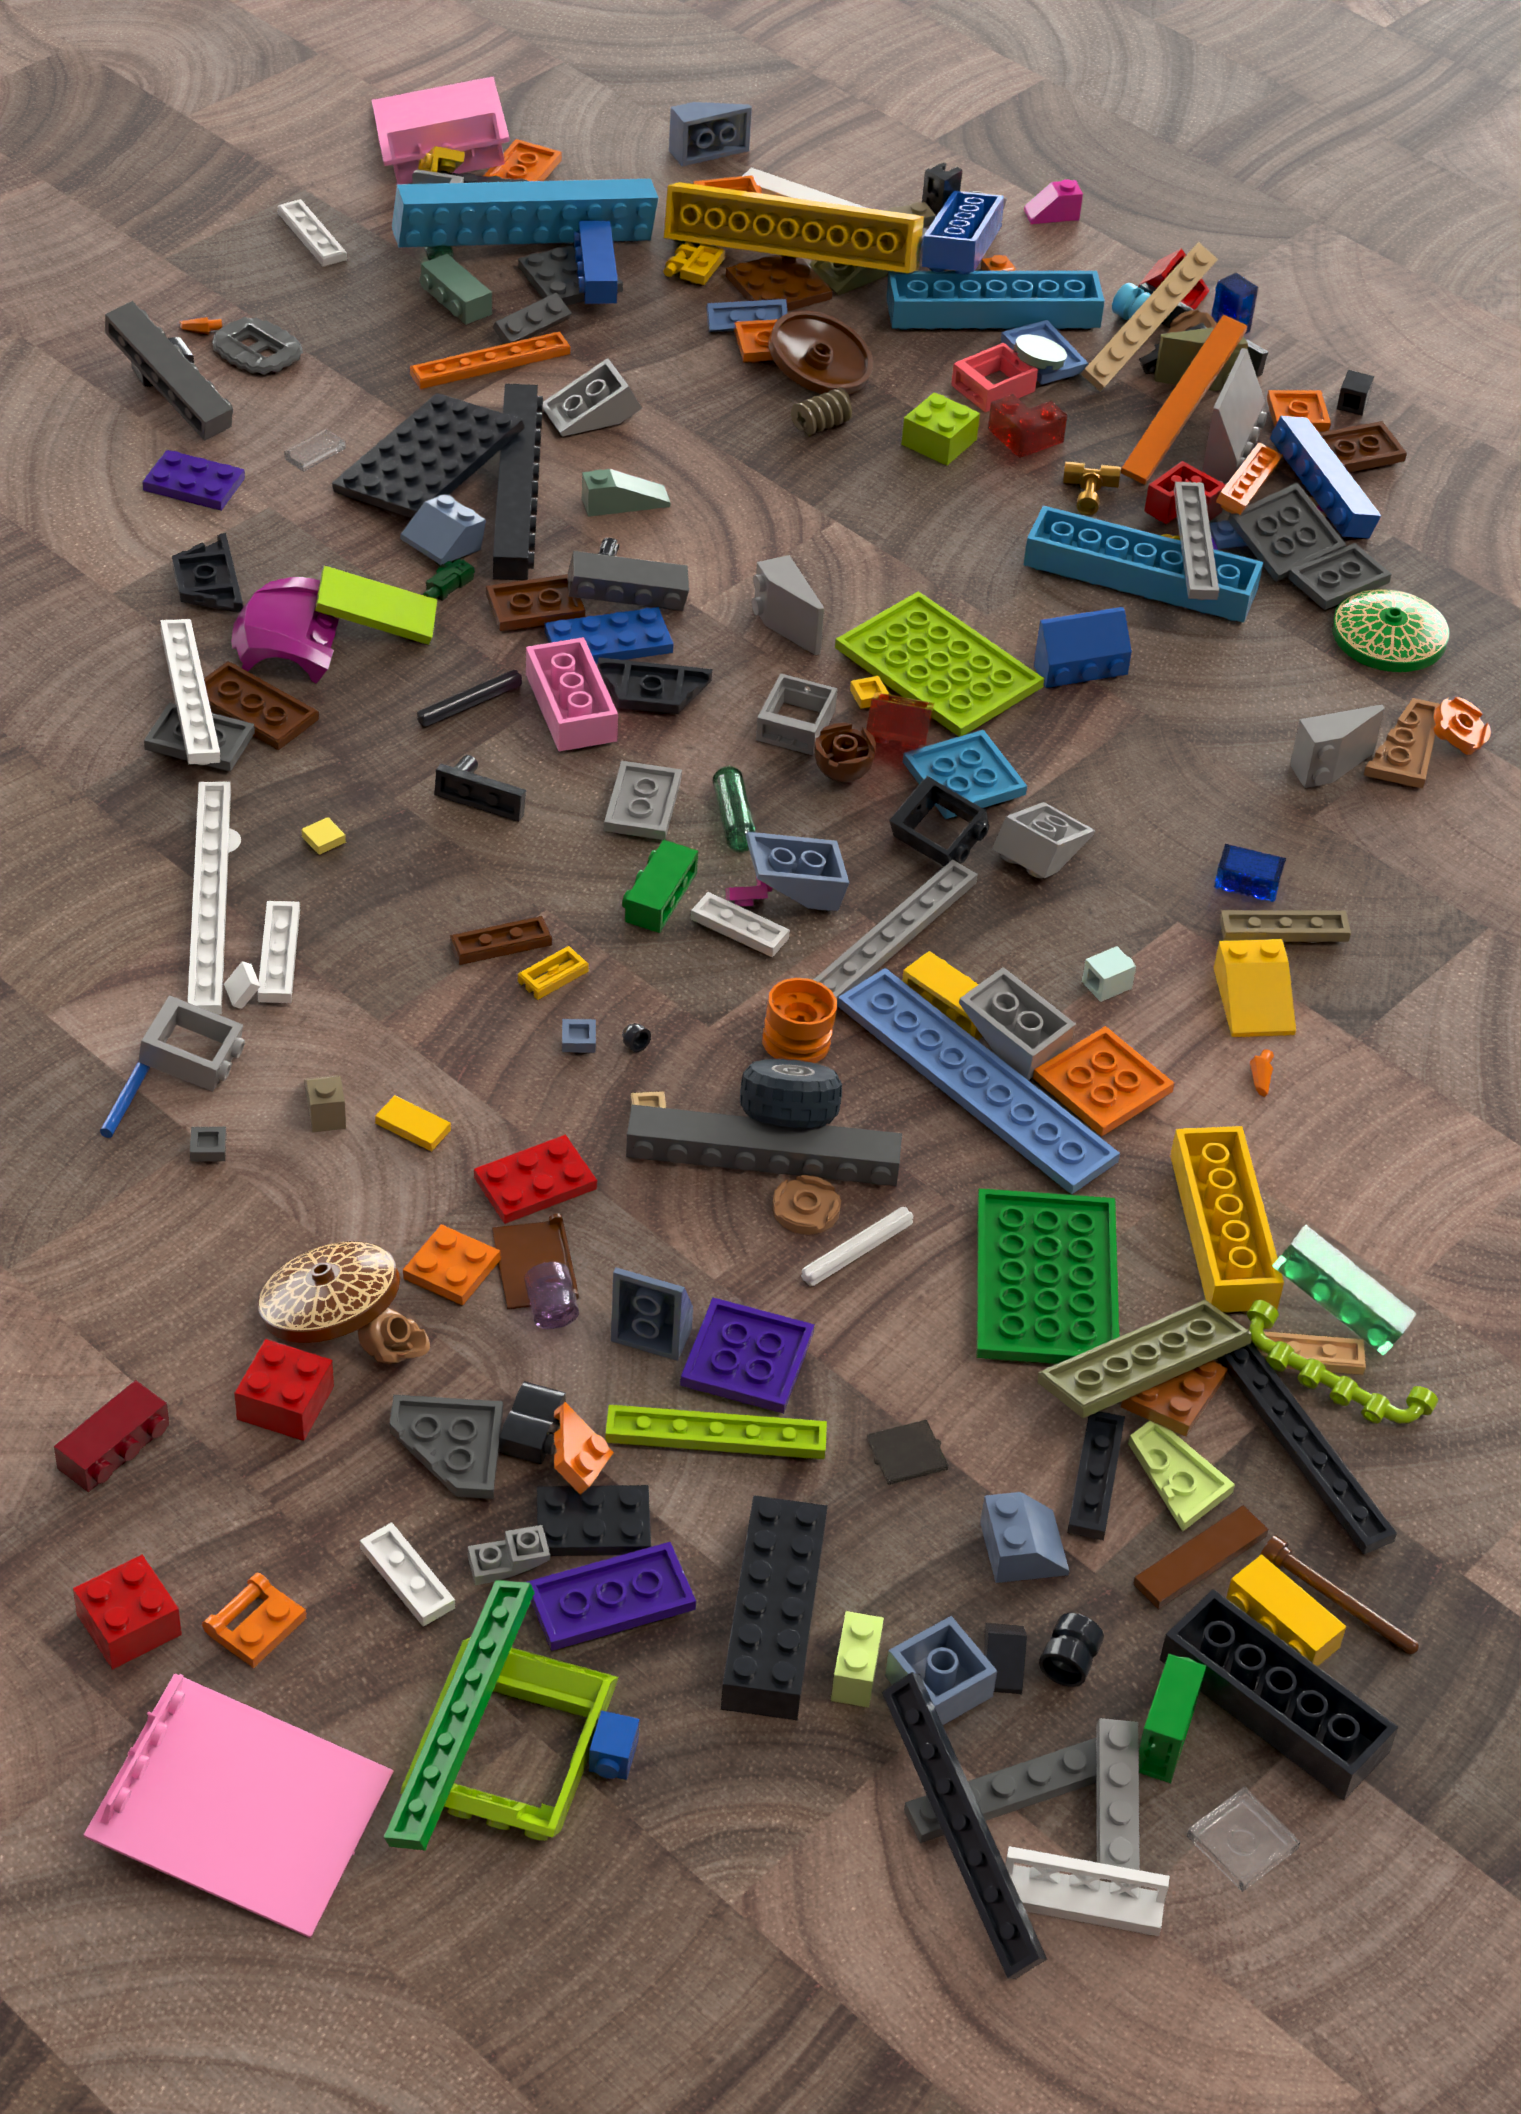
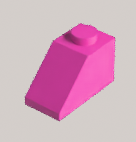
M1065 179L1051 182L1024 206V211L1030 224L1077 221L1080 219L1083 193L1076 180Z

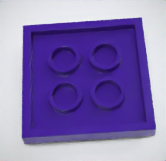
M712 1297L681 1374L680 1386L784 1414L813 1337L815 1324Z

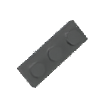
M554 293L496 321L492 328L503 343L507 344L529 339L568 320L572 312L559 295Z

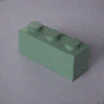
M445 254L421 263L420 284L422 288L427 290L465 325L492 315V292L450 255Z

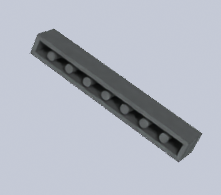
M632 1105L627 1131L626 1157L897 1186L902 1133L829 1125L814 1128H793L763 1123L745 1116Z

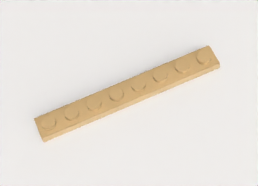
M1198 242L1089 363L1081 375L1101 392L1218 259Z

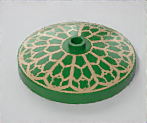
M1373 589L1358 592L1347 597L1337 607L1332 624L1333 637L1338 646L1348 656L1368 667L1388 672H1412L1433 665L1443 656L1449 639L1448 624L1443 615L1433 605L1417 596L1396 590Z

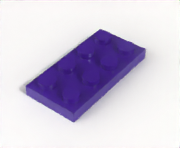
M671 1542L527 1581V1583H531L535 1592L531 1603L551 1651L696 1610V1599Z

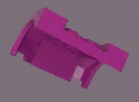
M288 577L270 581L251 596L234 622L231 640L232 649L237 650L239 659L243 663L242 669L248 672L256 663L265 658L279 657L298 663L309 674L312 682L316 684L319 682L329 668L334 651L331 649L340 619L315 611L320 580L305 577Z

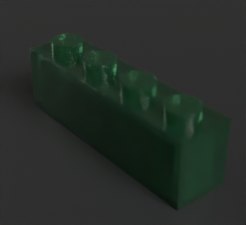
M1306 1224L1272 1265L1382 1355L1404 1334L1416 1315L1412 1309Z

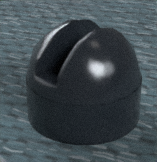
M629 1024L622 1032L623 1043L633 1052H641L650 1043L651 1033L640 1024Z

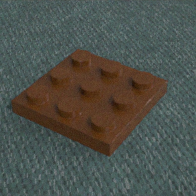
M776 254L726 268V278L747 301L786 299L788 312L832 300L831 288L803 258Z

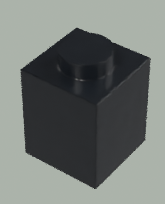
M1348 370L1340 389L1336 409L1362 416L1370 398L1374 376Z

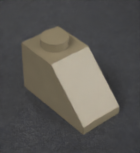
M334 1075L304 1079L312 1133L346 1129L345 1099L341 1076Z

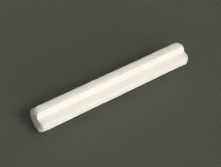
M900 1207L802 1269L801 1277L803 1281H806L809 1286H814L912 1225V1212L908 1211L906 1207Z

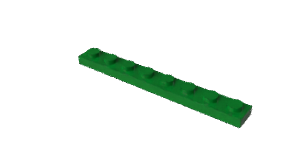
M495 1580L384 1835V1839L389 1847L426 1850L535 1592L531 1583Z

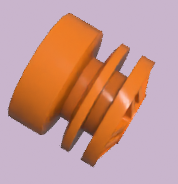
M806 978L786 979L774 985L768 996L762 1034V1044L767 1053L775 1059L801 1060L817 1063L824 1059L830 1050L832 1027L834 1026L837 1011V999L833 992L822 983Z

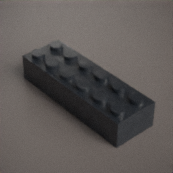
M753 1495L723 1679L721 1710L798 1721L828 1505Z
M1214 1589L1166 1633L1160 1655L1162 1663L1165 1664L1168 1654H1172L1178 1657H1187L1196 1663L1206 1665L1200 1689L1204 1695L1342 1800H1345L1390 1753L1398 1726Z

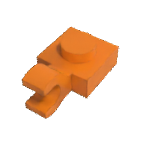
M994 255L981 261V269L983 271H1016L1015 266L1006 255Z

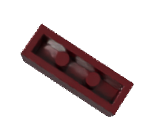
M137 1380L133 1381L54 1446L57 1469L84 1490L90 1492L99 1483L106 1482L112 1473L123 1463L135 1458L140 1449L152 1439L160 1437L169 1426L167 1403Z

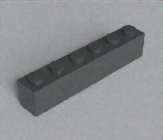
M131 301L105 314V334L204 441L232 427L233 407L227 399H223L216 391L212 382L207 381L199 373L196 365L192 362L190 363L184 357L180 348L171 343L164 331L149 319L145 310L140 309Z

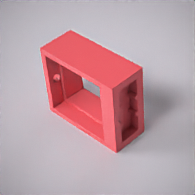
M1001 343L955 362L951 386L986 413L1035 392L1038 369L1021 361L1017 357L1018 353L1014 352L1005 343ZM999 370L1009 377V379L997 384H992L985 378V376Z

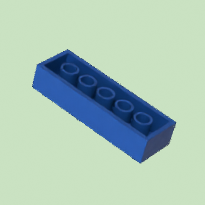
M953 191L923 236L922 267H928L930 271L942 272L945 269L955 270V273L961 275L974 272L1002 227L1004 196Z

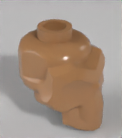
M389 1308L372 1322L358 1329L359 1343L369 1355L375 1357L377 1362L385 1364L398 1363L404 1359L423 1356L430 1349L429 1338L425 1330L420 1329L412 1319H407L396 1310Z

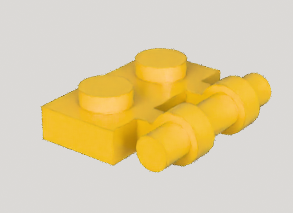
M685 242V244L680 245L676 249L675 256L668 259L663 272L667 277H672L673 274H677L680 271L681 279L705 285L725 259V249L708 244H700L696 248L691 242Z

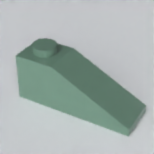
M611 469L582 472V502L588 517L665 508L671 505L664 485Z

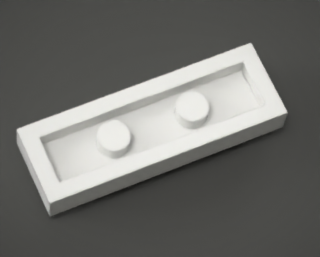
M707 892L691 910V920L770 957H773L789 939V929L710 892Z
M393 1523L360 1540L362 1552L422 1626L455 1609V1599Z

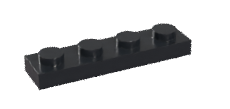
M1101 1411L1088 1416L1067 1530L1069 1534L1104 1540L1125 1416Z

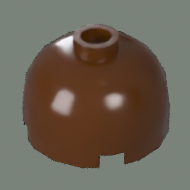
M834 723L820 731V736L815 739L814 754L818 768L826 777L835 781L851 782L862 778L871 769L875 757L876 743L874 736L867 729L862 727V731L852 729L853 724Z

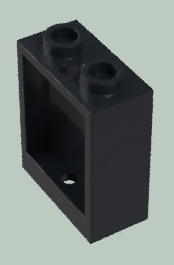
M926 776L889 820L894 837L943 867L951 860L960 864L967 859L970 849L977 841L984 839L990 827L986 810L929 776ZM936 803L969 822V825L947 850L914 831Z

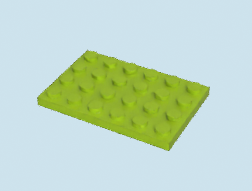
M919 591L835 639V648L873 676H879L884 684L958 737L968 734L1040 690L1044 684L1042 676Z

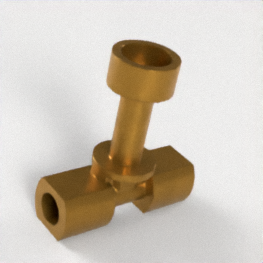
M1065 462L1063 483L1080 484L1084 492L1078 495L1076 505L1077 510L1081 514L1090 516L1098 511L1100 498L1095 491L1099 490L1101 486L1119 488L1121 467L1101 465V470L1086 469L1085 463Z

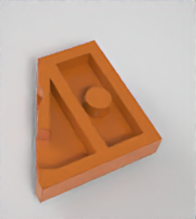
M564 1402L554 1411V1417L560 1420V1429L554 1433V1445L556 1447L554 1468L579 1494H582L591 1486L614 1452L608 1447L607 1442L600 1435H597Z

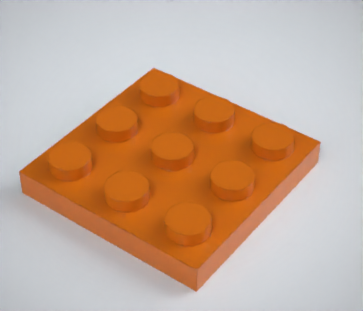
M1106 1026L1035 1068L1033 1074L1035 1081L1101 1137L1172 1093L1175 1084Z

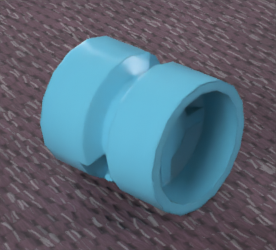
M1126 283L1117 291L1112 302V311L1128 320L1151 294L1145 293L1144 290L1132 283Z

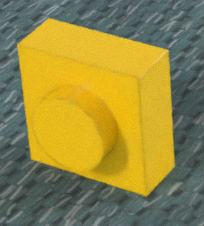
M879 676L851 681L850 691L860 709L888 704L889 693Z

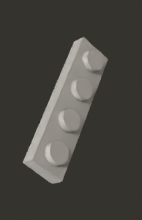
M1099 1718L1096 1724L1097 1863L1140 1870L1138 1722Z

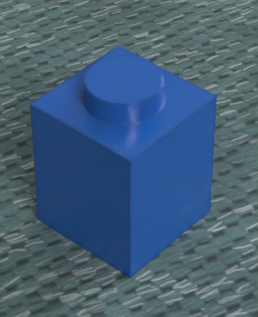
M601 1710L589 1750V1772L597 1773L609 1779H628L639 1741L640 1719Z

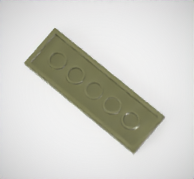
M1203 1300L1038 1372V1384L1080 1417L1085 1418L1250 1344L1251 1332L1211 1303Z

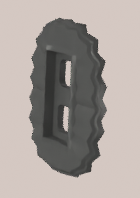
M243 317L237 321L230 322L216 332L212 340L214 352H219L221 358L227 359L230 364H235L239 369H246L251 374L259 372L266 375L270 371L279 372L284 367L290 366L294 361H299L300 355L303 353L302 346L296 337L282 330L277 325H273L269 321H262L257 317ZM246 338H252L257 341L251 346L241 343ZM266 349H270L274 351L276 354H273L269 357H264L259 353Z

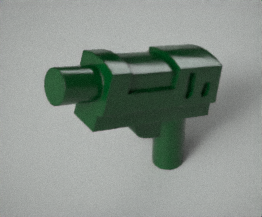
M458 559L453 563L447 561L442 565L435 561L439 568L436 570V575L426 581V592L423 593V596L433 599L438 598L441 601L445 600L454 590L462 588L474 579L475 568L464 559Z

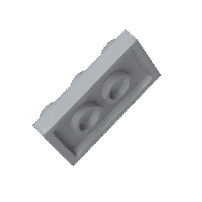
M621 761L604 821V831L665 840L682 779V770Z

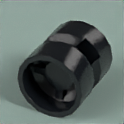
M1067 1613L1060 1616L1053 1629L1050 1641L1047 1642L1039 1659L1041 1671L1049 1679L1060 1685L1068 1687L1082 1685L1092 1667L1093 1657L1098 1654L1103 1643L1104 1634L1102 1629L1096 1622L1081 1614Z

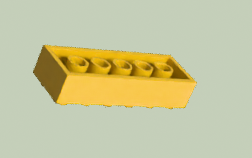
M1243 1127L1176 1129L1170 1157L1206 1301L1222 1312L1249 1311L1256 1300L1265 1301L1277 1310L1284 1280Z

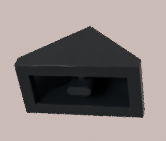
M985 1623L984 1655L997 1670L994 1692L1022 1694L1027 1634L1024 1626Z

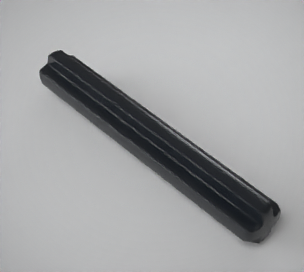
M517 670L506 672L417 712V720L422 727H428L521 686L522 676Z

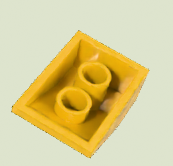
M1283 940L1219 941L1214 972L1231 1037L1295 1035L1296 1024L1289 962Z

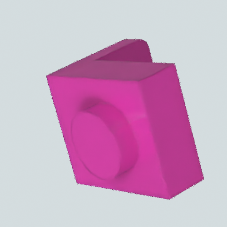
M756 877L757 886L725 888L726 900L734 901V904L738 906H754L753 899L768 898V892H772V887Z

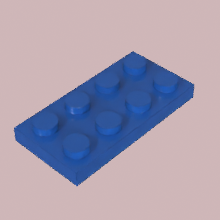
M659 607L545 623V634L548 643L584 637L596 664H598L599 657L627 660L673 653L674 644Z

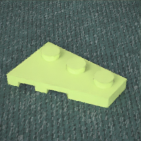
M1149 1421L1130 1435L1128 1445L1182 1531L1186 1530L1233 1493L1235 1484L1170 1429Z

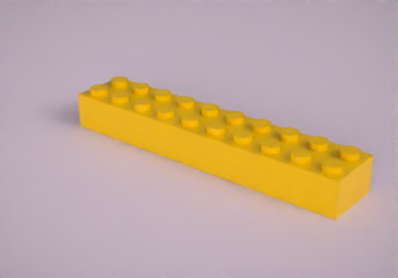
M678 182L667 186L664 238L911 273L919 270L924 216Z

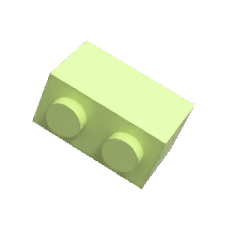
M846 1611L835 1667L831 1701L869 1707L880 1648L883 1617Z

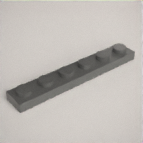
M1096 1738L969 1780L968 1783L985 1821L1096 1783ZM927 1795L905 1802L904 1812L920 1843L944 1835Z

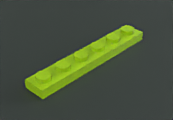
M609 1405L605 1441L607 1443L825 1459L827 1421Z

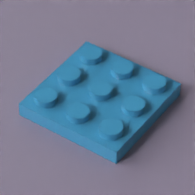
M984 730L903 753V763L919 785L926 776H929L981 808L1024 796L1027 792L1025 782ZM935 804L945 819L957 816L939 804Z

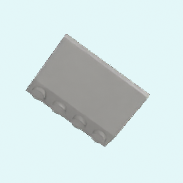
M1241 349L1213 407L1202 472L1224 482H1229L1252 452L1253 444L1257 443L1260 429L1264 428L1267 413L1263 412L1265 399L1247 349Z

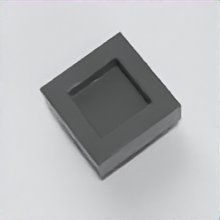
M191 1127L190 1161H225L226 1127Z

